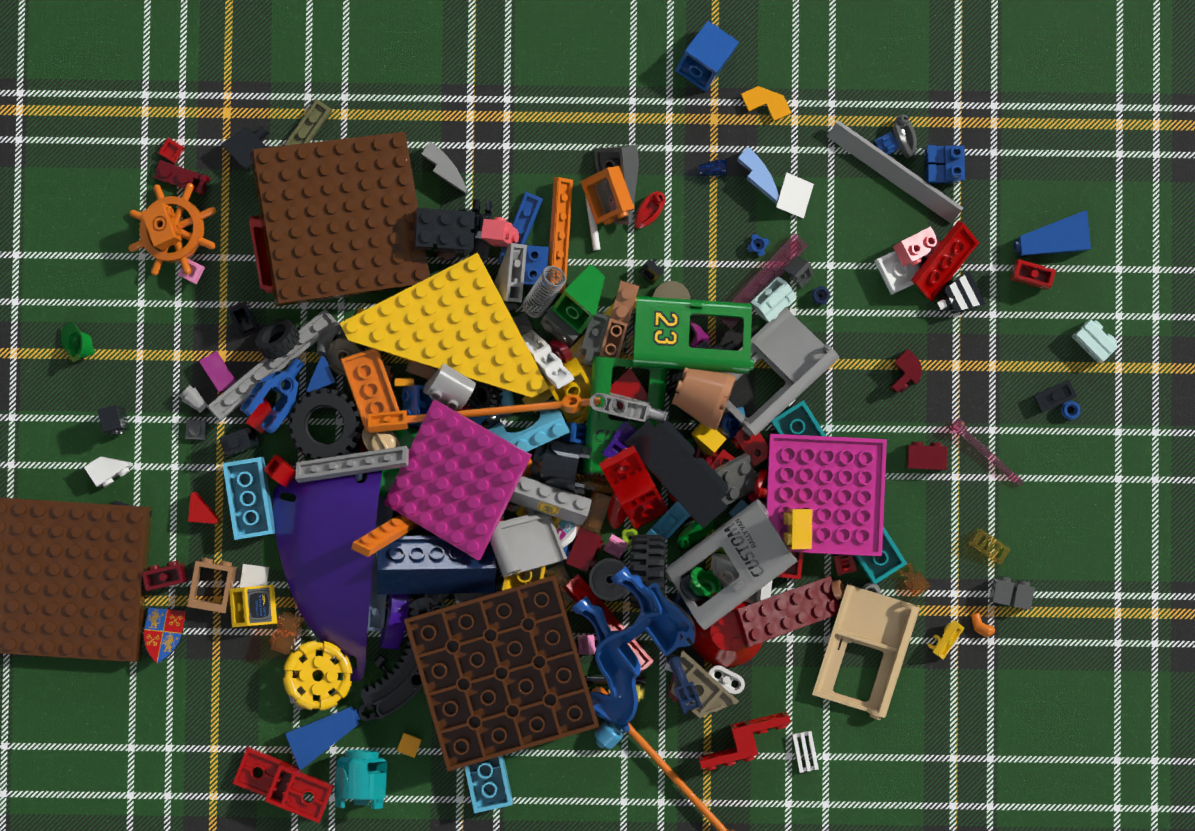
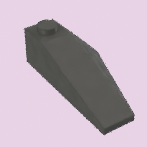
M637 145L594 148L597 173L608 167L620 166L634 205L639 168ZM606 180L602 184V188L607 191L610 211H614L618 207L608 180ZM633 210L629 211V215L624 218H615L614 223L632 224Z

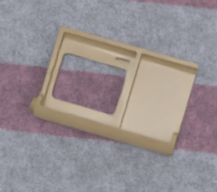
M847 584L812 695L870 713L871 718L881 720V717L885 718L920 607ZM849 642L883 652L870 698L866 702L833 691L845 649Z

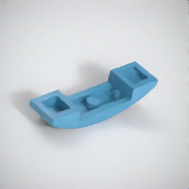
M677 501L645 535H662L666 541L691 515Z

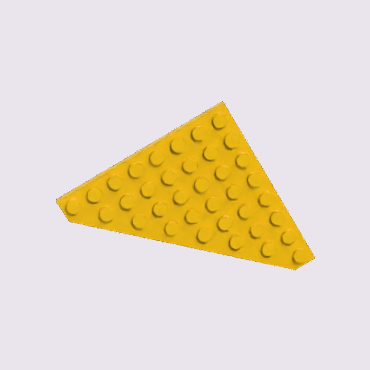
M478 253L340 323L349 342L361 344L439 369L444 363L467 378L529 398H534L549 390L545 379Z

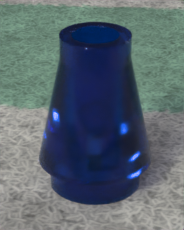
M719 158L705 164H700V176L723 177V175H727L726 160Z

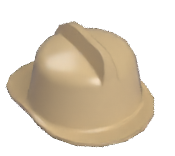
M365 428L362 431V439L368 451L400 447L393 431L369 433L365 431Z

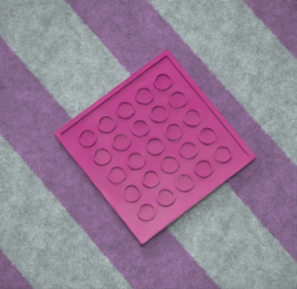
M433 400L410 447L408 467L400 468L383 504L476 560H481L532 455L437 400Z
M784 434L769 435L766 509L769 513L768 518L782 540L783 532H787V525L783 524V515L787 513V509H812V549H789L790 552L882 556L887 439Z

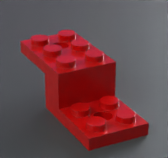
M634 445L623 449L613 457L606 458L599 464L635 530L668 511Z
M785 711L731 724L730 729L735 748L698 756L701 769L705 768L706 771L716 769V765L724 764V766L734 765L736 760L743 759L744 762L754 760V756L758 755L753 732L762 734L768 732V728L775 727L776 730L786 728L787 724L791 723L789 715Z
M247 747L232 783L265 796V802L317 823L321 821L334 788L332 784L300 772L301 769L299 770L298 766L251 747ZM255 767L262 768V777L254 776L253 770ZM305 792H311L314 795L312 802L304 800L303 795Z

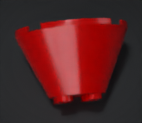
M743 601L706 630L698 624L693 614H691L696 629V638L692 645L704 660L713 665L734 667L746 663L756 655L763 642L751 647H745L734 612L735 609L751 603Z

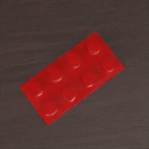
M958 220L921 268L915 273L911 281L926 299L933 302L976 248L979 241L967 226Z

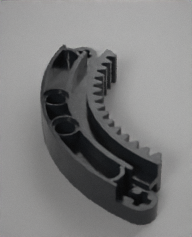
M425 594V597L414 598L408 605V607L413 608L410 611V615L416 616L445 607L443 594L436 595L437 602L441 599L442 603H436L432 607H430V602L434 603L433 596ZM410 639L407 642L409 646H406L405 652L402 653V659H399L398 665L395 664L392 670L388 671L387 676L384 674L381 680H376L375 684L371 682L368 686L369 689L366 685H363L360 695L363 698L364 704L360 706L358 711L359 717L363 721H371L376 718L381 719L395 712L411 700L423 687L422 682L416 683L412 679L413 675L419 674ZM377 704L376 711L371 712L370 716L367 717V714L362 713L365 707L371 710Z

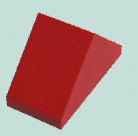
M193 492L190 495L188 522L219 524L221 522L220 518L198 492Z

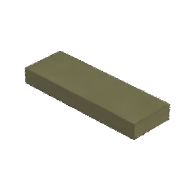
M315 99L284 146L310 143L333 110L318 99Z

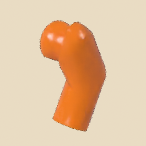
M980 612L970 614L975 632L984 637H990L995 633V628L992 625L989 626L982 623Z

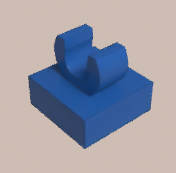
M892 132L874 140L876 147L887 155L900 149Z

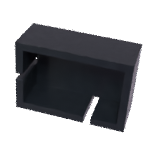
M416 208L413 219L412 250L430 251L433 248V251L470 254L474 248V233L471 232L474 230L475 212Z

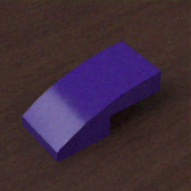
M623 421L602 454L607 458L613 457L623 449L628 448L624 442L637 429Z

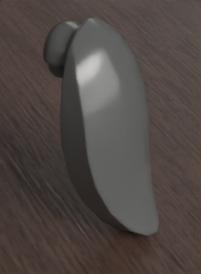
M903 114L895 119L893 132L902 153L906 158H910L916 152L917 138L915 130L908 120V116Z

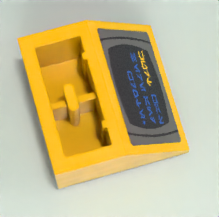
M274 585L229 589L232 627L277 623Z

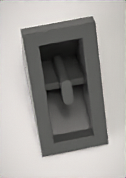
M796 255L783 268L801 289L814 276L811 264Z

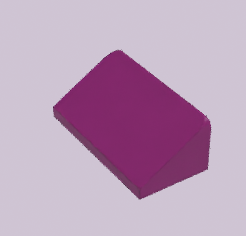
M217 351L199 361L219 393H224L237 382Z

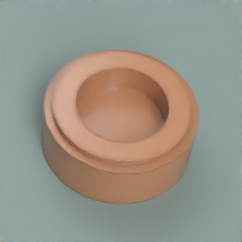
M841 580L832 582V591L837 600L842 599L845 592V587Z

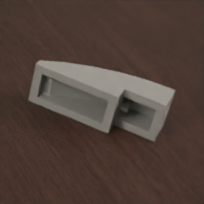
M429 142L421 154L425 159L436 165L433 170L434 174L466 195L468 192L455 165L440 148Z

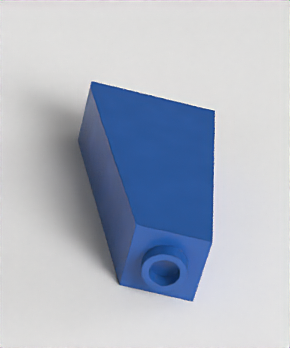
M1082 211L1016 238L1017 241L1014 242V249L1018 253V257L1090 250L1087 211Z
M350 706L285 733L299 770L306 767L359 724L358 720H360L357 709H353V706Z

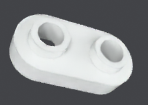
M720 665L711 667L708 672L732 694L741 693L745 687L744 679L740 675ZM717 671L721 672V677L715 678L714 673ZM733 680L738 681L737 687L731 686Z

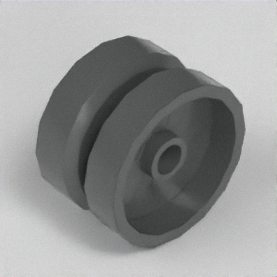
M616 558L600 560L589 574V585L592 592L598 598L605 601H615L622 598L628 592V589L622 585L614 584V582L608 583L606 579L608 576L615 575L625 566L628 569L629 567L623 561Z

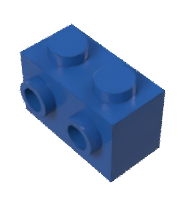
M527 245L523 285L534 286L543 270L548 267L549 247Z
M423 385L402 388L403 410H407V416L427 414L432 404V399L423 392ZM423 422L408 423V426L421 427Z

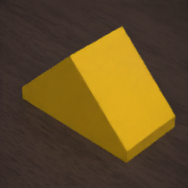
M702 423L691 433L703 454L711 457L726 440L717 430L709 429Z

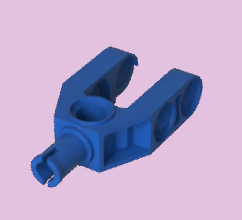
M293 358V361L285 371L277 370L260 379L241 405L240 410L247 416L252 414L258 405L264 402L263 398L272 388L281 397L269 412L261 427L269 434L275 432L295 404L299 385L295 376L304 366V363L297 358ZM284 380L285 385L281 388V382Z

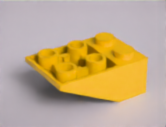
M787 509V513L783 515V524L787 525V532H783L784 543L789 549H812V509Z

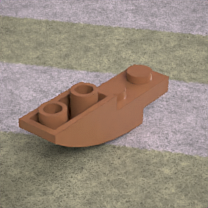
M624 281L620 282L599 356L619 358L638 293V285Z

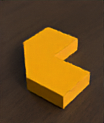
M760 86L741 93L748 112L766 105L773 122L791 114L789 106L781 94Z

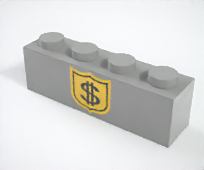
M521 476L509 502L582 526L588 517L592 500Z

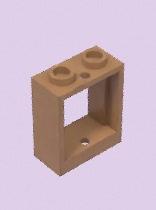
M202 557L201 561H195L187 607L228 613L230 607L229 589L233 588L237 567L232 566V562L220 561V564L213 563V559ZM201 567L228 571L222 603L196 599Z

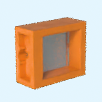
M620 166L608 167L580 181L596 224H612L615 222V218H624L629 215V211L635 209Z

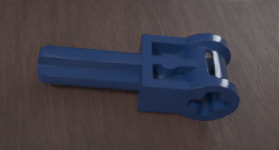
M676 656L669 659L668 663L678 686L674 689L684 715L698 707L700 709L703 708L693 681L688 682L679 657Z

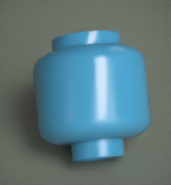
M607 720L604 721L594 732L596 744L600 748H614L623 738L622 727L619 724L611 723Z

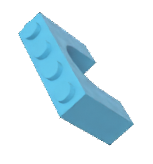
M552 398L546 402H555V399ZM559 409L539 411V420L531 427L520 432H507L502 422L487 428V430L526 452L570 432Z

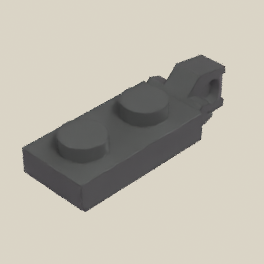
M596 313L588 324L581 347V354L585 355L583 365L591 367L593 356L599 357L610 316Z

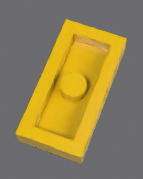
M953 620L945 627L942 638L938 635L933 636L938 640V643L935 646L929 643V648L934 650L933 653L944 660L964 630V627Z

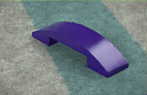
M410 594L389 595L386 627L382 628L380 648L399 649L406 628L404 619L408 618Z

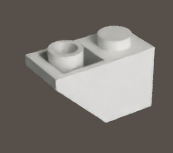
M99 457L84 468L96 487L103 486L105 488L114 482L113 478L116 476L122 477L130 472L129 468L133 465L127 461Z

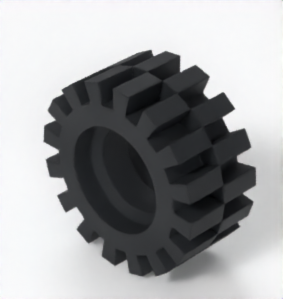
M472 380L476 382V385L469 397L470 400L467 401L468 404L472 403L470 406L472 409L492 408L501 405L499 400L503 396L499 393H502V389L499 390L498 387ZM482 388H483V389L486 391V393H487V401H486V402L484 401V399H483V397H482V393H481V392H482Z

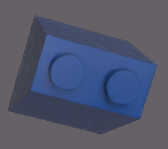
M707 21L685 50L675 71L706 92L734 53L739 42L733 36L719 29L718 26Z

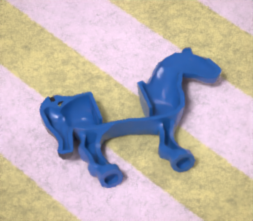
M625 566L610 579L614 584L622 585L632 592L639 602L641 613L632 626L612 631L606 622L603 609L600 606L592 605L587 596L572 606L571 609L576 614L586 617L595 628L598 638L595 660L599 670L607 680L611 693L602 694L596 691L590 693L595 712L599 717L611 723L621 725L622 730L628 733L630 730L628 722L635 716L638 706L636 678L641 672L639 659L628 643L646 631L666 657L678 647H687L694 644L696 629L691 616L663 594L659 582H654L647 588L642 583L641 577L639 575H631L629 569Z

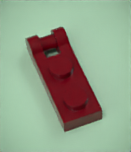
M162 160L159 161L153 177L185 189L188 183L194 184L195 179L199 180L198 186H194L192 192L203 196L206 192V183L210 181V177Z

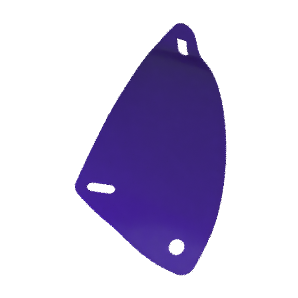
M382 471L366 473L367 479L363 483H357L355 475L298 483L294 477L287 487L279 484L273 491L274 526L283 570L294 601L309 628L321 643L327 641L338 646L344 656L347 655L349 661L350 656L356 657L357 669L352 668L350 679L360 681L363 678L366 664V642L374 554L367 557L351 548L354 541L376 529ZM282 492L295 494L296 500L294 502L281 500L280 494Z

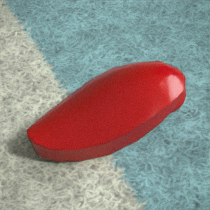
M653 192L641 202L634 220V226L637 229L649 226L659 217L666 200L662 192Z
M763 468L759 469V474L754 484V493L758 499L767 498L768 470Z
M613 492L608 506V518L610 525L616 529L624 522L627 514L622 508L615 492Z

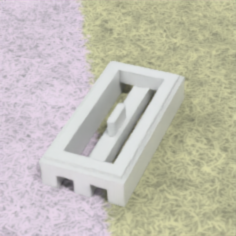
M812 731L792 734L799 772L818 770ZM805 736H808L813 766H810ZM797 737H801L806 767L802 766Z

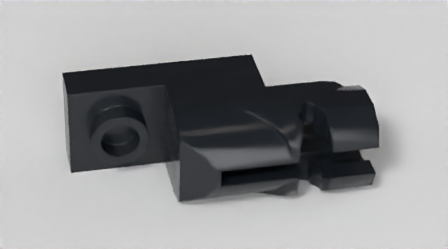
M473 200L472 212H475L474 230L471 233H474V248L469 257L478 253L483 261L489 260L490 244L481 238L484 219L492 218V201L486 200L485 214H481L480 200Z

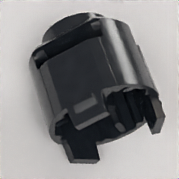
M556 440L547 442L544 447L538 446L532 464V479H537L538 482L573 494L585 495V485L580 484V478L582 475L584 479H588V476H591V473L583 472L584 458H590L592 448Z

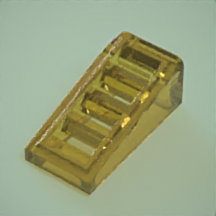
M980 528L977 529L968 545L999 565L1003 563L1011 550ZM984 536L985 539L981 545H977L981 537ZM988 540H990L991 543L989 544L988 548L984 550V546L986 545ZM994 544L998 545L993 554H990L989 552ZM1000 548L1004 549L1000 557L996 558L995 556Z

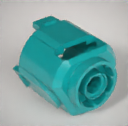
M345 750V756L337 760L334 793L335 807L345 808V799H354V805H369L371 800V809L383 808L384 798H386L387 762L384 758L379 757V751Z

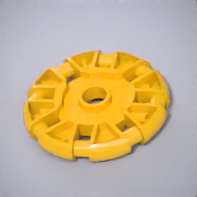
M316 640L309 641L298 646V650L294 653L292 652L287 658L283 669L285 670L283 684L287 694L292 696L295 703L307 710H327L336 706L337 702L341 698L344 699L349 692L352 683L350 681L352 667L347 655L344 656L338 646L327 641H323V643ZM316 650H322V656H315ZM304 655L307 659L301 663L299 658ZM334 656L338 660L335 665L330 660ZM315 670H320L323 674L320 681H315L312 677ZM293 671H299L298 678H292ZM338 673H343L342 681L337 680ZM300 686L305 691L302 695L297 691ZM332 688L336 691L333 696L328 693ZM313 695H319V701H313Z

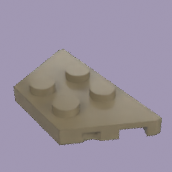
M684 651L681 652L679 659L688 682L693 681L703 707L691 710L694 714L701 718L739 702ZM674 678L670 692L677 697L674 688L678 686Z

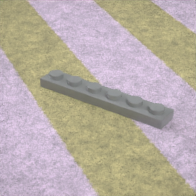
M407 446L296 462L295 480L301 483L408 467L409 449Z

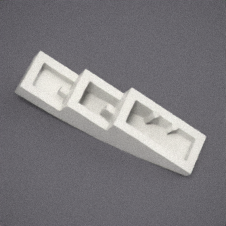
M533 330L522 335L539 370L557 389L574 380L572 373L563 366L561 359L552 352L550 345Z

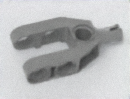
M611 392L610 395L596 393L590 399V405L596 411L640 422H645L649 419L659 422L667 421L668 411L652 408L651 403ZM601 396L604 399L602 407L595 406V397ZM617 401L623 404V410L617 408Z

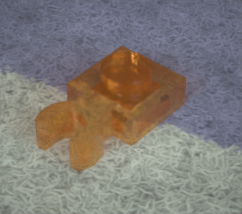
M907 562L908 571L904 573L900 568L898 572L900 575L906 576L907 579L903 583L916 598L931 587V585L920 571L914 573L912 564Z

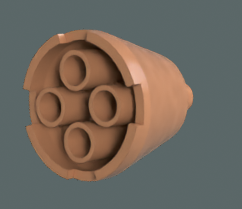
M685 367L682 375L684 381H679L676 388L679 394H675L672 404L685 411L707 428L717 430L736 377L730 373Z

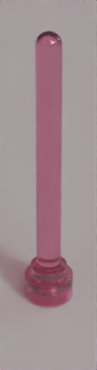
M957 418L951 424L949 430L953 434L964 437L1017 486L1023 484L1022 479L966 430L965 423L960 418Z

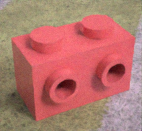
M494 217V220H483L481 238L494 247L507 248L509 243L516 244L518 242L519 233L512 226V223L507 222L505 218Z
M929 227L893 246V249L903 267L908 264L914 266L922 262V257L925 256L927 259L937 248L939 241L932 228Z

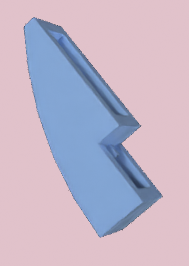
M747 147L738 157L737 162L750 172L747 180L776 203L779 195L771 174L761 159Z

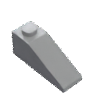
M509 243L495 279V287L503 301L522 303L527 245Z

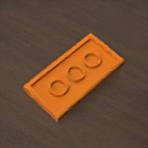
M371 348L341 359L366 432H369L368 414L400 411L378 350Z

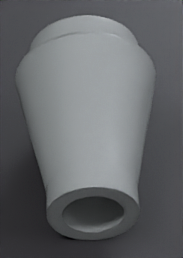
M191 385L179 395L182 398L181 401L199 413L208 406L197 389Z

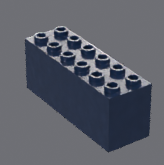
M401 536L377 551L378 595L494 593L496 557L489 541L481 560H476L438 536Z

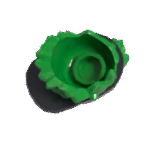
M695 567L690 572L691 575L683 577L680 581L683 595L691 601L701 603L707 602L724 589L721 580L713 574V570L705 571L701 567Z

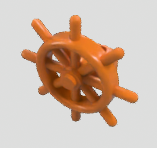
M191 183L186 185L181 198L176 196L164 197L161 186L156 184L153 190L157 201L142 212L131 210L129 213L131 217L141 221V240L129 245L128 249L134 252L144 247L149 254L156 258L151 269L153 276L159 273L163 261H180L184 273L189 275L191 268L187 258L193 255L200 245L209 249L215 248L214 242L203 238L205 230L203 219L215 214L216 208L210 207L200 212L194 204L189 202L188 200L194 188ZM171 206H178L175 213ZM186 209L191 217L180 221ZM193 224V233L183 230V228ZM181 237L189 240L185 247L182 246ZM174 245L176 252L167 253L169 247Z

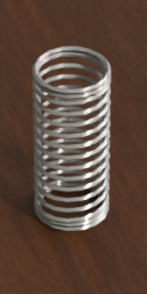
M548 266L543 270L522 302V307L526 314L534 318H540L544 315L566 282L565 273L560 268ZM548 270H552V271L556 272L557 274H559V276L561 277V279L558 277V275H556L555 273L550 272V271H548ZM545 273L554 274L555 276H557V278L559 279V281H558L553 275L545 274ZM545 275L553 277L558 282V285L552 278L547 277ZM529 299H530V301H531L535 306L541 307L542 309H539V308L534 307V306L529 302ZM531 299L542 306L536 305ZM528 303H529L533 308H535V309H537V310H542V311H536V310L532 309V308L528 305Z

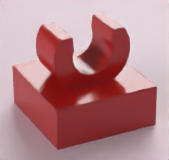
M841 554L833 556L837 575L857 571L853 555Z

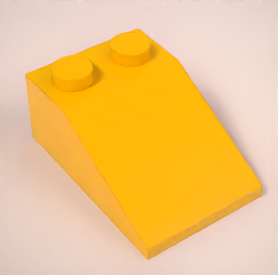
M576 357L570 362L563 364L572 373L574 380L557 389L543 375L556 401H562L565 396L570 394L578 395L581 399L589 398L590 381ZM588 406L582 407L576 413H567L561 409L568 423L580 424L587 420Z

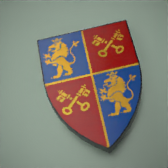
M148 607L144 627V643L148 654L156 664L167 659L178 647L182 639L187 611Z

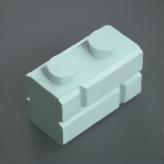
M777 277L750 303L761 318L770 322L776 319L785 307L790 306L797 296L785 280Z
M1088 320L1072 335V338L1100 364L1118 348L1115 344L1117 341L1112 335H1106L1102 331L1103 326L1098 321Z

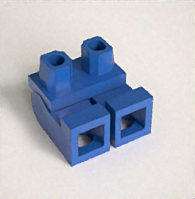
M927 145L925 147V165H927L925 167V181L929 184L959 183L964 181V146Z

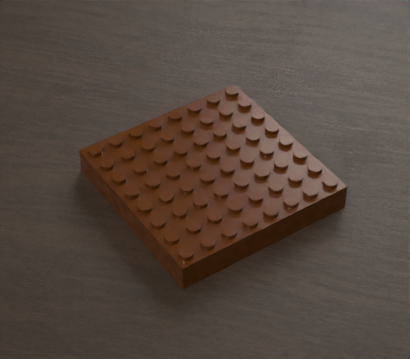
M405 132L252 150L250 158L275 307L407 289L430 277L426 251L412 250L414 211L418 208Z
M0 497V653L128 662L140 661L146 595L142 572L147 571L150 511H152V507Z
M556 575L404 619L447 771L599 727Z

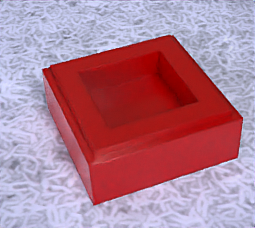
M167 138L158 154L176 164L185 148L172 139Z

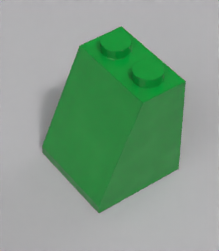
M590 264L565 289L551 310L577 333L581 334L596 315L605 276Z

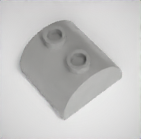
M443 363L425 383L423 392L429 395L432 400H437L454 411H460L471 396L476 382Z

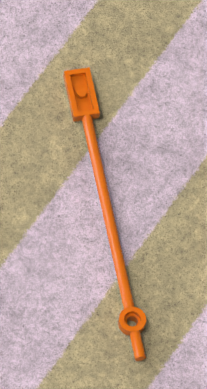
M570 394L565 396L562 401L456 412L466 418L563 409L567 413H576L584 406H591V398L581 399L578 395ZM596 397L594 404L601 405V398ZM407 410L368 414V431L372 433L408 429V423L423 422L426 414L407 416Z
M597 686L589 691L590 693L596 691L608 694L604 688H598ZM629 723V735L718 831H729Z

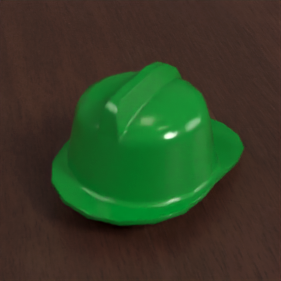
M73 322L66 323L62 329L61 341L64 350L70 356L72 362L87 358L89 355H94L95 350L92 345V337L87 333L81 332Z

